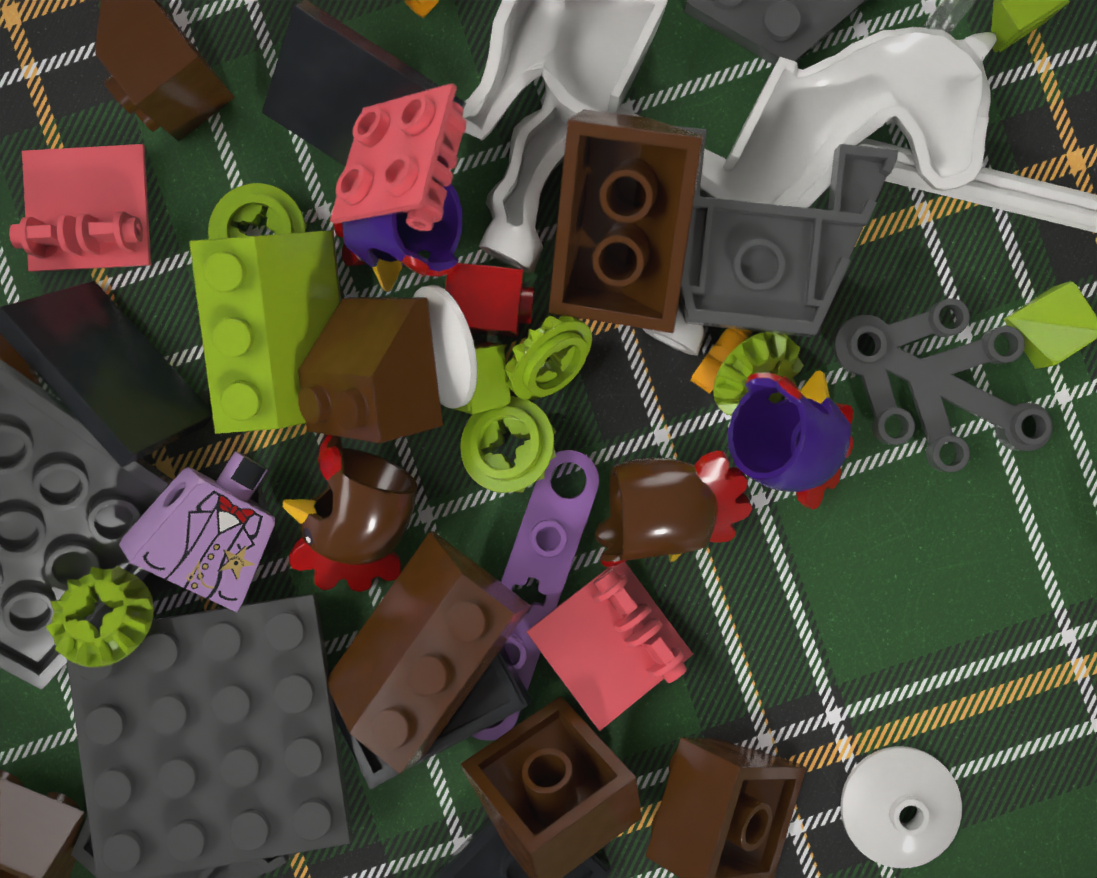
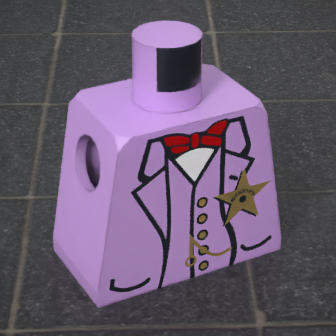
M237 451L233 453L216 481L190 467L183 469L125 534L119 543L120 548L130 563L238 612L275 525V517L261 505L250 499L268 469Z

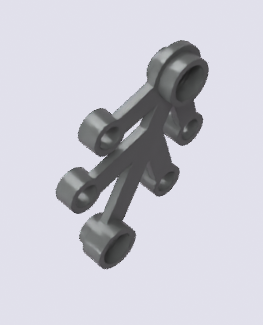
M953 298L945 299L933 304L926 313L889 325L872 315H859L845 321L839 327L834 337V355L843 369L849 373L861 376L874 415L872 431L876 439L881 443L887 445L903 444L912 437L915 430V422L911 414L904 409L897 408L887 372L908 382L928 442L926 459L929 465L937 471L957 472L966 466L970 457L967 443L960 437L953 435L942 399L993 424L997 439L1004 447L1010 450L1034 451L1043 447L1050 439L1053 429L1052 420L1049 413L1042 406L1035 403L1009 404L951 375L988 362L1003 364L1018 359L1023 353L1025 343L1022 334L1016 328L1011 326L994 328L987 331L980 340L919 359L898 347L930 334H935L939 337H949L964 331L969 323L970 314L967 306L962 301ZM943 307L951 309L955 314V325L951 329L944 327L939 320V314ZM861 334L871 336L875 342V350L870 356L863 355L857 348V340ZM999 334L1006 337L1009 342V351L1005 356L999 355L994 348L995 338ZM891 415L899 418L902 424L901 432L895 438L888 436L884 429L885 421ZM1027 416L1032 417L1036 423L1035 434L1030 438L1024 435L1021 428L1022 421ZM947 442L954 447L956 452L955 459L949 465H945L939 457L940 448Z

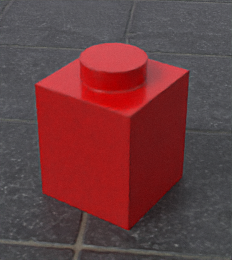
M458 263L457 270L447 274L445 290L459 305L471 333L518 338L519 323L531 324L534 287L523 286V269Z

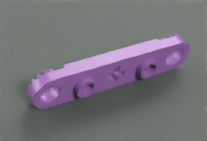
M573 450L557 452V457L550 461L545 470V478L536 481L501 583L511 590L514 584L524 586L528 577L539 580L538 591L546 595L543 603L533 602L531 604V608L503 645L526 690H528L541 653L526 631L557 607L599 486L598 471L592 460L583 453ZM566 462L579 465L586 475V485L583 491L572 498L560 496L551 486L552 472L558 465ZM520 710L472 736L485 741L498 739L514 727Z

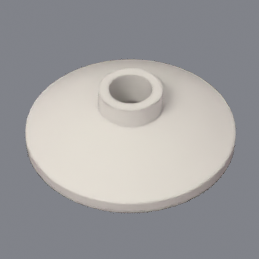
M437 285L421 287L415 292L413 297L428 298L440 403L448 408H458L469 403L476 388L477 359L473 338L463 312L454 298L445 289Z
M897 746L871 753L851 771L841 795V817L849 838L865 856L884 866L912 868L932 861L947 849L960 826L962 801L955 779L940 761L919 749ZM911 805L916 806L917 812L914 818L907 823H901L899 815L902 809Z

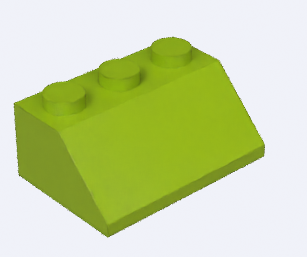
M334 230L189 241L215 434L281 429L306 423L298 403V396L301 390L298 370L341 301Z

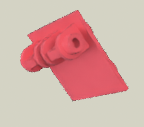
M453 83L362 109V113L354 124V140L345 170L339 177L336 185L337 197L330 217L332 223L347 222L403 211L408 214L406 223L410 227L421 231H430L433 223L442 219L443 206L447 190L443 187L449 186L452 182L453 174L450 169L455 168L457 164V153L462 135L467 126V121L463 117L464 110L462 106L453 102L457 89Z
M143 144L22 151L25 217L21 219L20 224H12L10 226L9 236L11 244L15 249H24L27 253L29 272L151 265L145 146Z
M625 562L606 568L526 631L599 731L663 679L667 683H671L682 676L687 670L684 662L694 655Z

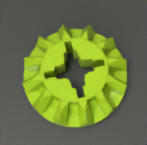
M252 183L239 186L220 199L210 217L208 237L209 239L248 237L245 235V232L237 228V225L240 224L245 227L248 224L258 226L261 219L265 217L268 218L266 227L274 235L302 233L306 231L308 225L297 203L287 193L272 185Z
M550 315L536 331L528 329L527 339L512 348L515 357L504 368L509 377L507 386L523 400L540 399L565 387L579 373L586 361L592 343L590 328L576 317L562 315L557 319Z
M769 332L756 334L743 341L728 355L717 373L713 395L718 408L727 416H732L740 400L748 392L745 386L748 376L755 373H772L781 377L786 376L795 384L793 377L804 366L798 358L800 347L785 334ZM780 392L773 393L768 399L776 403L781 401L783 395Z
M511 396L510 403L507 406L472 414L463 430L460 445L464 467L476 483L488 490L499 494L524 492L526 487L535 481L545 478V470L550 461L557 457L554 449V434L556 430L544 411L529 400ZM505 427L516 438L528 439L524 441V445L516 448L515 465L511 463L507 456L491 453L496 451V447L504 444L503 434L506 433Z
M91 566L90 573L79 580L67 579L68 589L59 600L50 601L54 613L52 623L46 626V629L53 637L56 645L55 650L69 661L85 667L111 665L130 655L145 639L153 620L154 606L149 589L141 579L119 566H116L114 569L104 570ZM98 596L109 608H113V612L103 616V626L100 627V634L93 624L84 620L85 616L94 613Z

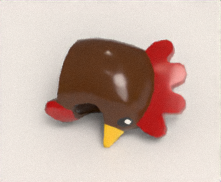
M327 435L320 446L318 457L321 473L329 483L327 489L318 497L311 499L283 500L282 507L300 523L303 535L295 543L289 554V564L298 571L314 569L315 585L321 590H330L336 586L339 580L345 579L351 590L362 592L371 587L374 577L379 576L386 581H393L400 575V558L394 552V549L400 543L409 525L415 507L417 483L406 470L397 464L369 452L343 448L339 436Z
M719 450L703 455L694 465L672 458L633 459L613 466L611 468L609 486L610 518L599 524L595 532L596 540L604 547L609 548L601 554L600 561L602 565L611 567L627 560L669 555V561L674 562L682 553L703 549L709 542L717 543L732 540L736 535L733 523L745 519L752 511L748 496L743 494L748 484L746 475L737 467L729 468L727 455Z

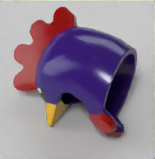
M452 184L443 187L447 190L443 206V216L440 221L433 223L430 231H421L410 227L406 223L408 214L403 211L333 224L335 234L344 239L342 260L345 265H369L373 268L382 290L386 292L392 290L404 265L422 276L440 277L456 271L458 259L453 254L462 232V208L458 194ZM428 251L431 254L430 258L426 259L418 255V253Z
M821 370L816 371L801 390L786 376L781 377L772 373L749 375L745 383L748 392L742 397L735 408L728 428V449L735 465L745 475L763 486L779 491L796 492L797 500L804 507L817 509L821 505L826 488L834 489L838 484L841 476V465L845 458L851 455L853 449V438L850 434L854 412L851 405L834 403L830 399L825 373ZM780 392L787 399L773 403L768 398L771 394Z

